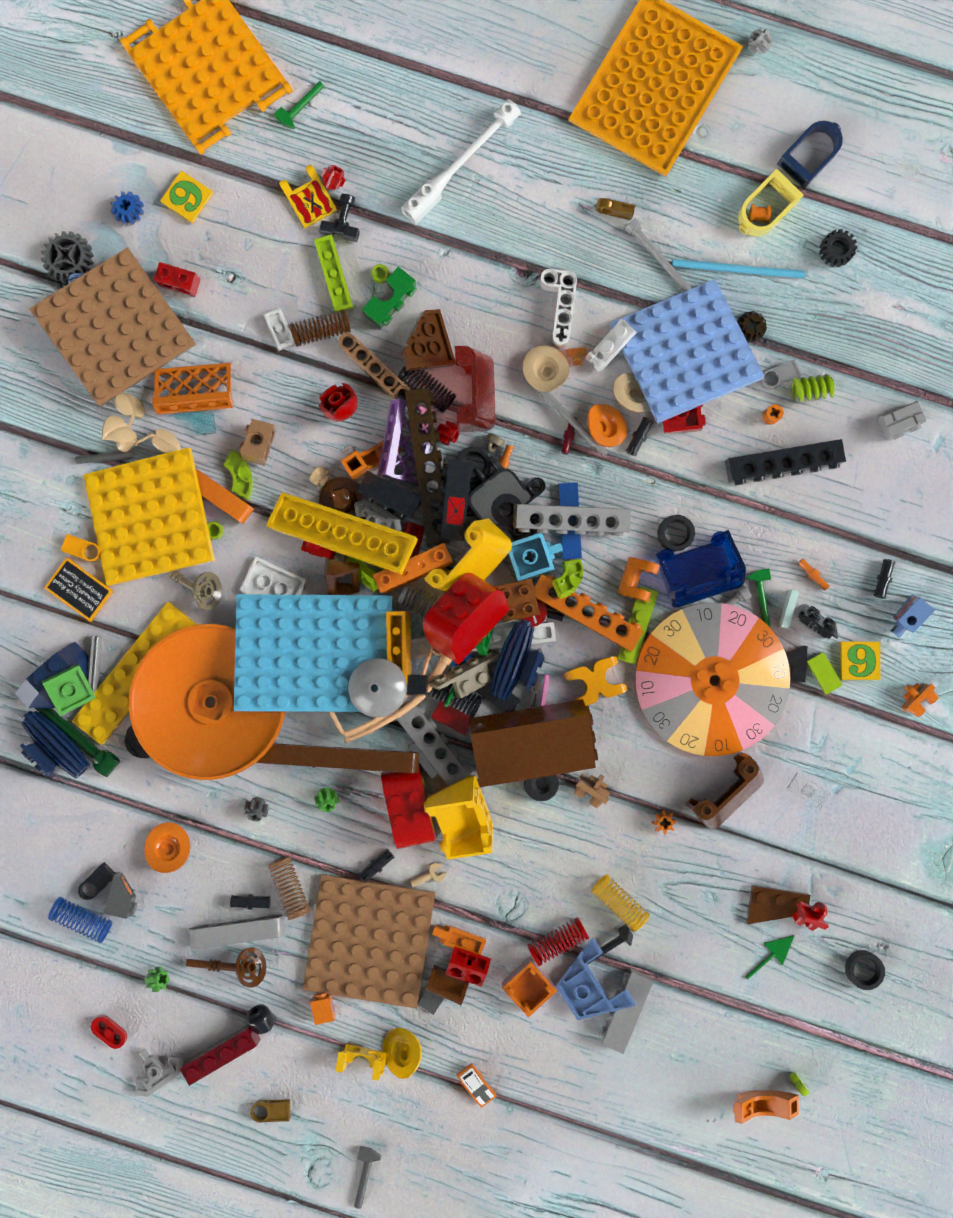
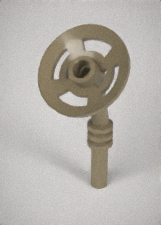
M180 571L167 572L169 574L168 577L175 580V583H180L193 591L194 600L199 608L212 610L220 602L222 585L216 574L204 572L193 583L183 577L184 574ZM205 577L204 581L198 585L199 581ZM210 597H213L211 603L206 605L205 601L208 600Z

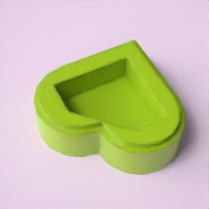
M795 1071L792 1072L789 1078L803 1097L810 1094L807 1086Z

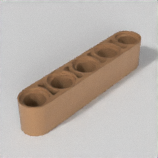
M344 333L340 336L339 345L342 351L393 400L399 399V393L410 390L354 335ZM346 340L353 341L350 347H345L343 344ZM358 354H367L364 360L357 359ZM379 366L381 369L378 373H372L371 368ZM387 379L394 380V384L392 386L388 387L384 385Z

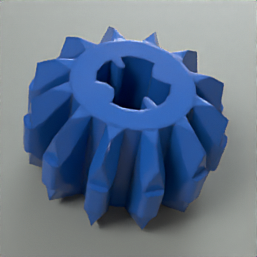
M121 191L120 197L115 195L116 201L111 202V205L114 207L111 209V212L115 215V219L122 221L124 225H127L128 222L134 225L135 219L140 221L139 215L144 214L143 209H141L144 207V204L140 201V197L130 191L127 195Z

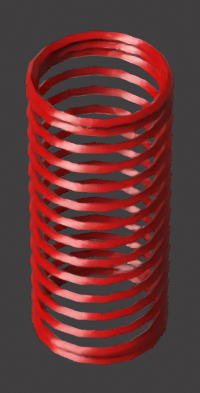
M578 917L574 918L578 930L570 920L576 935L567 922L566 925L572 937L564 925L562 926L568 939L561 927H559L564 941L557 929H555L562 946L553 931L551 933L557 946L549 933H547L553 948L546 936L543 935L550 952L542 938H539L547 955L537 939L536 942L543 957L533 941L532 944H527L534 961L539 967L543 965V962L550 961V957L554 959V955L557 957L558 953L562 955V951L566 952V949H570L569 946L573 948V944L577 946V942L581 944V940L585 942V939H589Z

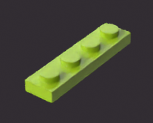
M332 234L314 239L335 314H337V310L340 313L341 309L346 311L354 309Z
M642 586L639 589L651 593L649 601L644 602L635 599L628 623L633 621L642 626L641 630L643 633L632 653L620 646L617 659L636 665L659 593Z

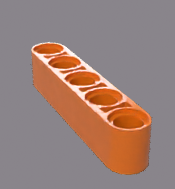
M196 469L201 496L244 524L254 508Z

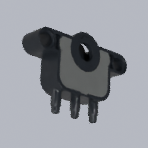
M492 455L488 459L496 471L490 476L486 477L478 467L473 469L480 483L473 489L469 487L467 506L477 518L475 521L489 518L497 527L501 524L511 525L513 524L514 504H529L544 492L546 484L539 477H532L522 484L512 470L504 469ZM535 480L540 484L537 491L531 488L532 482ZM504 502H508L511 505V512L507 516H502L499 512L500 505Z

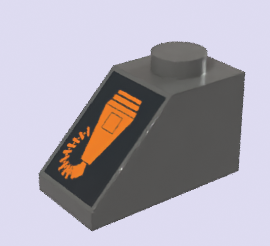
M121 872L113 875L104 913L127 919L136 911V895Z

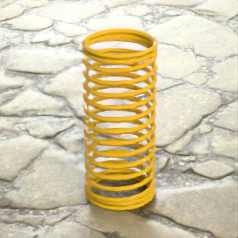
M608 874L599 879L592 888L591 893L595 894V897L599 896L598 899H602L601 902H605V906L608 905V909L611 908V912L615 911L614 914H618L617 917H621V921L624 920V924L627 923V927L631 926L630 930L633 932L638 931L649 919L650 913L643 909L639 903H636V900H633L630 894H627L623 888H620V885H617V882H614V879H611Z

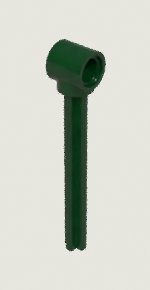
M35 708L40 714L56 724L72 742L93 759V767L101 775L108 777L121 762L112 752L98 749L53 708Z

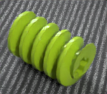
M824 374L823 377L821 375L816 377L809 376L808 379L802 377L800 380L794 378L791 384L792 397L794 401L799 397L800 402H803L804 396L810 401L812 395H814L815 400H818L819 394L825 399L827 393H829L830 398H833L835 392L833 378L829 374Z

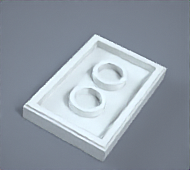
M255 556L239 591L245 594L301 595L308 580Z

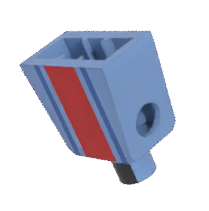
M911 595L893 616L897 624L890 631L898 638L906 630L914 633L935 609L922 598Z

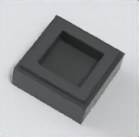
M426 990L418 1001V1005L434 1015L444 998Z

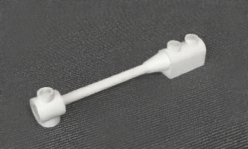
M507 99L494 113L496 120L446 171L444 170L431 180H428L401 207L402 213L414 225L442 199L441 192L451 179V176L501 125L507 128L514 123V120L521 114L518 106L510 99Z

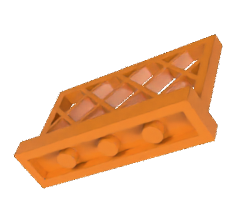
M231 363L162 368L155 371L152 405L157 415L233 408ZM227 369V373L222 378L216 375L219 370ZM203 371L209 373L203 379H200L197 376L200 372ZM182 373H188L189 376L184 381L178 378ZM160 375L171 376L165 383L160 380ZM214 377L218 381L211 387L206 382ZM195 379L199 383L192 389L187 384ZM176 380L180 385L172 390L168 386ZM222 384L227 387V391H216ZM202 386L209 389L206 393H197ZM184 387L189 390L186 395L177 394ZM165 389L170 392L167 397H160V393Z

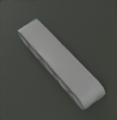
M283 915L189 928L191 949L273 939L285 935Z

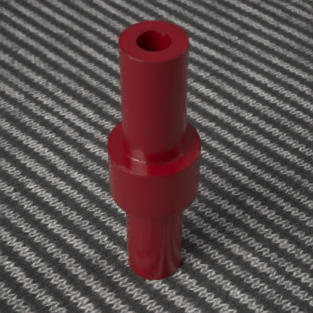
M569 422L567 430H564V442L561 453L565 455L569 454L571 442L575 438V428Z

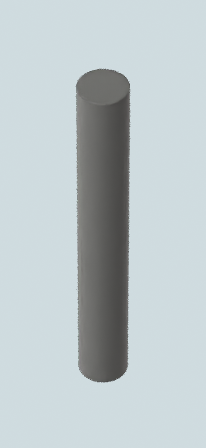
M134 452L76 456L75 462L76 464L134 459Z

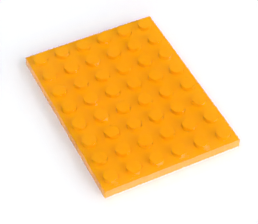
M639 0L570 115L569 122L660 175L667 177L743 46L664 0Z

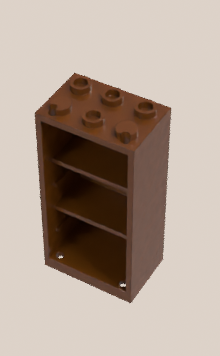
M583 699L468 718L480 787L596 768L595 761L598 760V753L594 744L596 743V738L592 729L593 717L592 713H590L589 705L585 706Z

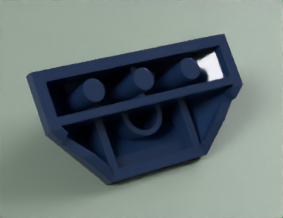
M73 642L56 652L29 675L15 694L28 708H55L41 681L77 663L86 677L89 656L76 642Z

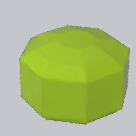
M378 264L373 266L371 276L374 282L383 284L389 278L390 272L387 266Z
M216 521L208 522L210 539H221L224 534L223 525Z

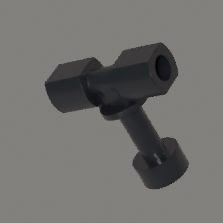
M343 193L339 200V203L342 205L339 219H335L334 223L322 220L319 232L321 235L327 236L332 234L334 237L336 234L343 236L345 240L358 242L359 228L351 227L346 222L349 207H354L355 197Z

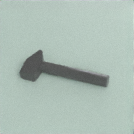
M360 1146L357 1156L358 1160L364 1161L354 1207L357 1209L362 1208L372 1162L381 1160V1155L378 1152L364 1146Z

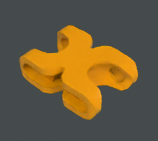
M616 656L596 661L593 664L592 672L587 667L581 666L563 674L566 680L580 679L586 685L585 693L575 698V700L583 699L585 706L596 703L599 692L604 697L611 698L628 690L625 684L611 685L605 679L607 669L615 666L618 662Z

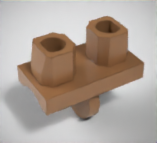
M581 774L578 778L574 794L583 798L586 793L592 795L589 803L598 808L603 803L606 804L608 802L610 792L606 790L608 785L602 782L604 779L602 774L598 778L593 775L587 778Z

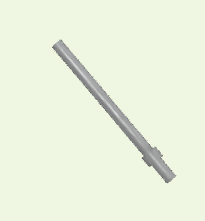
M538 391L587 440L586 443L591 448L594 447L603 457L609 453L604 446L594 441L590 432L550 392Z

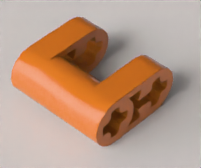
M628 557L617 594L648 602L651 593L637 588L642 572L657 575L660 565L647 560Z

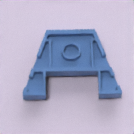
M594 938L587 943L556 985L577 1020L628 1007L631 1008L637 1004L627 988L609 999L588 966L589 962L603 953Z

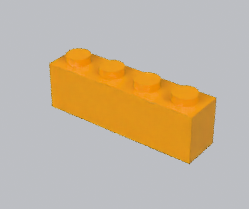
M411 611L386 612L387 660L393 662L401 669L406 683H408V675H412Z

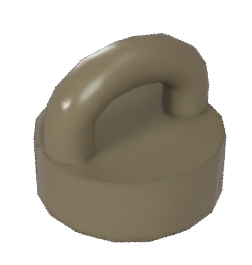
M488 433L485 438L488 440L487 450L489 452L496 451L498 446L502 448L505 440L492 433Z

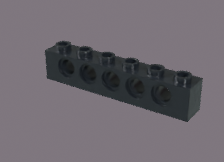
M839 439L728 458L725 461L728 482L735 483L736 486L746 484V480L753 479L754 482L764 481L765 477L772 476V479L783 478L784 474L791 473V476L803 474L805 470H810V473L822 471L821 468L829 467V470L840 468V464L846 462L843 441ZM820 452L826 455V461L820 459ZM801 456H805L808 459L807 465L801 462ZM782 459L788 460V468L782 465ZM763 462L770 464V471L764 470ZM744 465L751 467V474L745 473Z

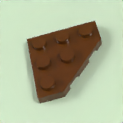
M440 309L425 310L420 314L401 352L407 371L448 367L456 364Z

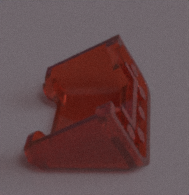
M455 346L456 366L462 367L466 375L472 376V404H464L459 407L457 411L458 430L460 432L489 431L493 429L496 422L493 359L489 355L469 346Z

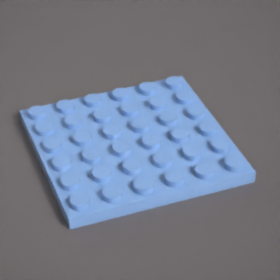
M715 279L621 318L637 332L621 350L657 424L764 378V374ZM618 319V320H616V321L611 322V323H610L611 329H613L614 326H615L621 319Z

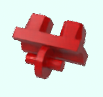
M802 901L796 904L798 911L793 913L792 916L797 925L801 926L805 923L806 927L811 931L818 927L824 930L829 927L824 921L828 914L825 904L817 902L811 906Z

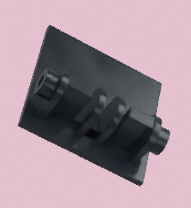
M805 604L804 612L801 611L797 616L799 621L806 626L809 625L810 629L816 624L813 631H817L823 638L830 639L833 636L838 639L836 622L830 617H823L816 607H809Z

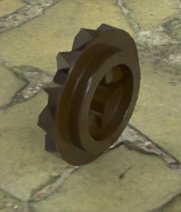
M746 311L737 320L746 341H757L765 335L767 325L762 313ZM749 320L752 323H758L755 331L752 328H746L750 324Z

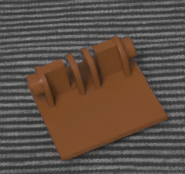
M532 578L494 586L504 593L510 609L502 618V623L540 615Z

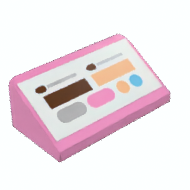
M537 674L536 684L531 687L528 708L545 706L549 675Z

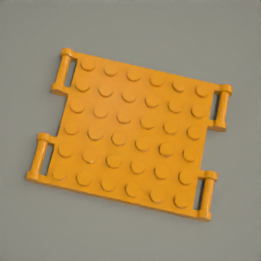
M182 0L188 9L160 29H157L149 18L137 30L125 38L123 36L119 39L200 155H203L206 149L223 137L230 136L231 132L225 123L253 103L263 113L272 103L285 94L289 95L293 92L290 84L283 77L229 0H200L195 5L192 4L193 0ZM150 30L153 34L131 48V43ZM279 85H282L280 89L272 93L264 100H261V98L264 97L266 94L277 88ZM220 127L221 130L199 144L200 140Z

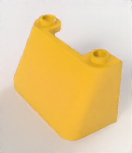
M489 518L474 521L465 532V539L472 546L453 570H449L447 567L433 569L424 580L433 588L445 592L466 573H473L485 580L511 551V540Z
M475 775L467 776L427 797V801L424 802V810L430 817L435 816L443 834V840L440 841L441 852L445 853L447 860L493 853V823Z

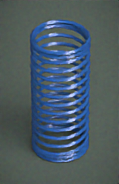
M59 897L55 901L48 914L50 921L55 920V923L59 922V925L63 924V927L67 926L68 929H75V932H79L83 936L86 935L87 938L90 937L91 940L94 939L99 944L104 941L111 929L112 920L108 919L106 921V917L102 920V915L98 918V914L94 916V912L90 914V910L86 913V908L83 909L81 906L78 909L79 905L75 906V903L71 904V901L67 902V899L64 900L63 897Z

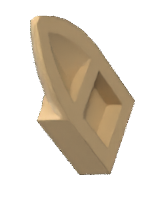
M319 466L313 470L310 481L316 487L324 486L330 479L328 477L330 472L323 466Z

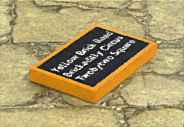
M66 557L44 587V589L90 622L94 620L114 593V590L68 557Z

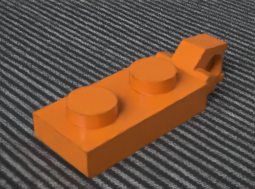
M445 924L444 928L434 925L432 935L440 937L439 942H442L445 946L450 948L456 946L479 955L482 954L487 940L484 937L452 925Z

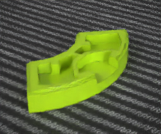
M231 449L223 464L232 476L231 492L249 501L253 488L252 472L248 463L242 459V456Z
M581 559L564 561L562 564L563 574L553 580L552 585L559 599L571 595L579 587L583 578Z

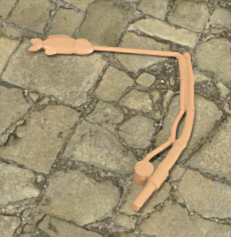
M431 647L424 661L421 675L426 674L428 663L433 654L441 657L429 676V693L432 690L429 682L434 680L437 675L442 674L446 666H449L452 661L433 647ZM416 695L409 703L394 713L385 717H375L360 726L346 731L343 730L335 713H329L339 732L345 736L344 742L348 743L374 733L377 729L402 717L418 705L426 696Z

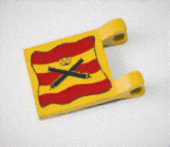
M311 164L306 167L311 181L292 191L285 179L279 182L281 189L304 229L338 211Z

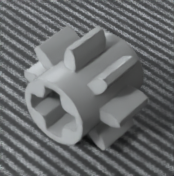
M760 28L751 33L748 44L753 54L756 52L763 54L770 49L771 42L773 41L770 32L767 29L762 31Z

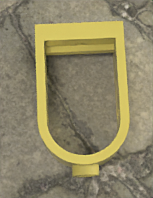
M776 169L745 200L738 214L739 230L744 235L748 234L755 237L766 235L800 202L804 195ZM770 184L790 204L769 225L762 227L753 225L746 216V207Z

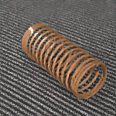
M290 856L276 860L267 866L268 869L275 868L270 870V873L290 866L272 874L271 877L291 870L274 878L273 881L293 874L274 883V885L295 878L290 882L277 886L276 889L297 882L292 886L279 890L277 893L298 886L279 895V897L300 890L295 894L282 898L280 901H285L295 895L302 894L282 904L287 905L303 898L284 907V909H288L305 902L285 912L286 914L290 913L287 916L288 920L303 916L311 910L307 904L308 901L305 900L306 897L303 896V888H300L301 884H298L300 880H297L298 876H295L297 872H293L295 868H292L294 864H290L292 862Z

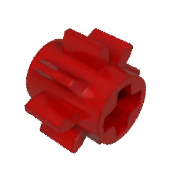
M336 165L324 168L321 174L324 181L323 184L331 190L343 187L346 181L344 171Z
M447 420L446 424L441 423L436 431L439 433V440L442 444L449 446L450 442L455 443L458 440L460 431L455 423Z

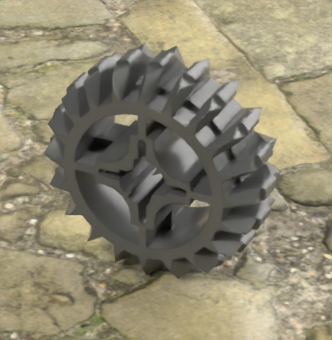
M62 231L61 236L55 233V239L48 237L49 244L43 243L44 247L47 248L41 251L44 255L41 261L45 263L43 268L48 270L47 274L53 276L56 281L60 280L66 284L67 280L69 282V275L75 273L85 274L86 270H91L89 265L94 264V261L91 259L94 257V254L91 252L92 247L80 234L75 235L69 231L67 235L65 231ZM80 252H81L80 260H79V262H77V259H78V257L80 256ZM63 253H65L67 256H69V258L72 260V262H70L68 259H66V256H65Z

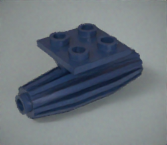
M521 619L520 622L516 621L508 634L494 669L490 689L491 695L508 700L519 680L528 690L531 685L535 686L538 678L537 668L542 667L545 657L541 648L530 650L534 627L531 626L532 622Z
M28 711L22 717V726L34 743L26 746L22 743L20 745L23 749L21 754L31 763L35 761L37 764L34 767L45 777L49 775L51 778L55 777L53 772L57 765L77 779L90 767V764L79 748L52 721L38 711Z

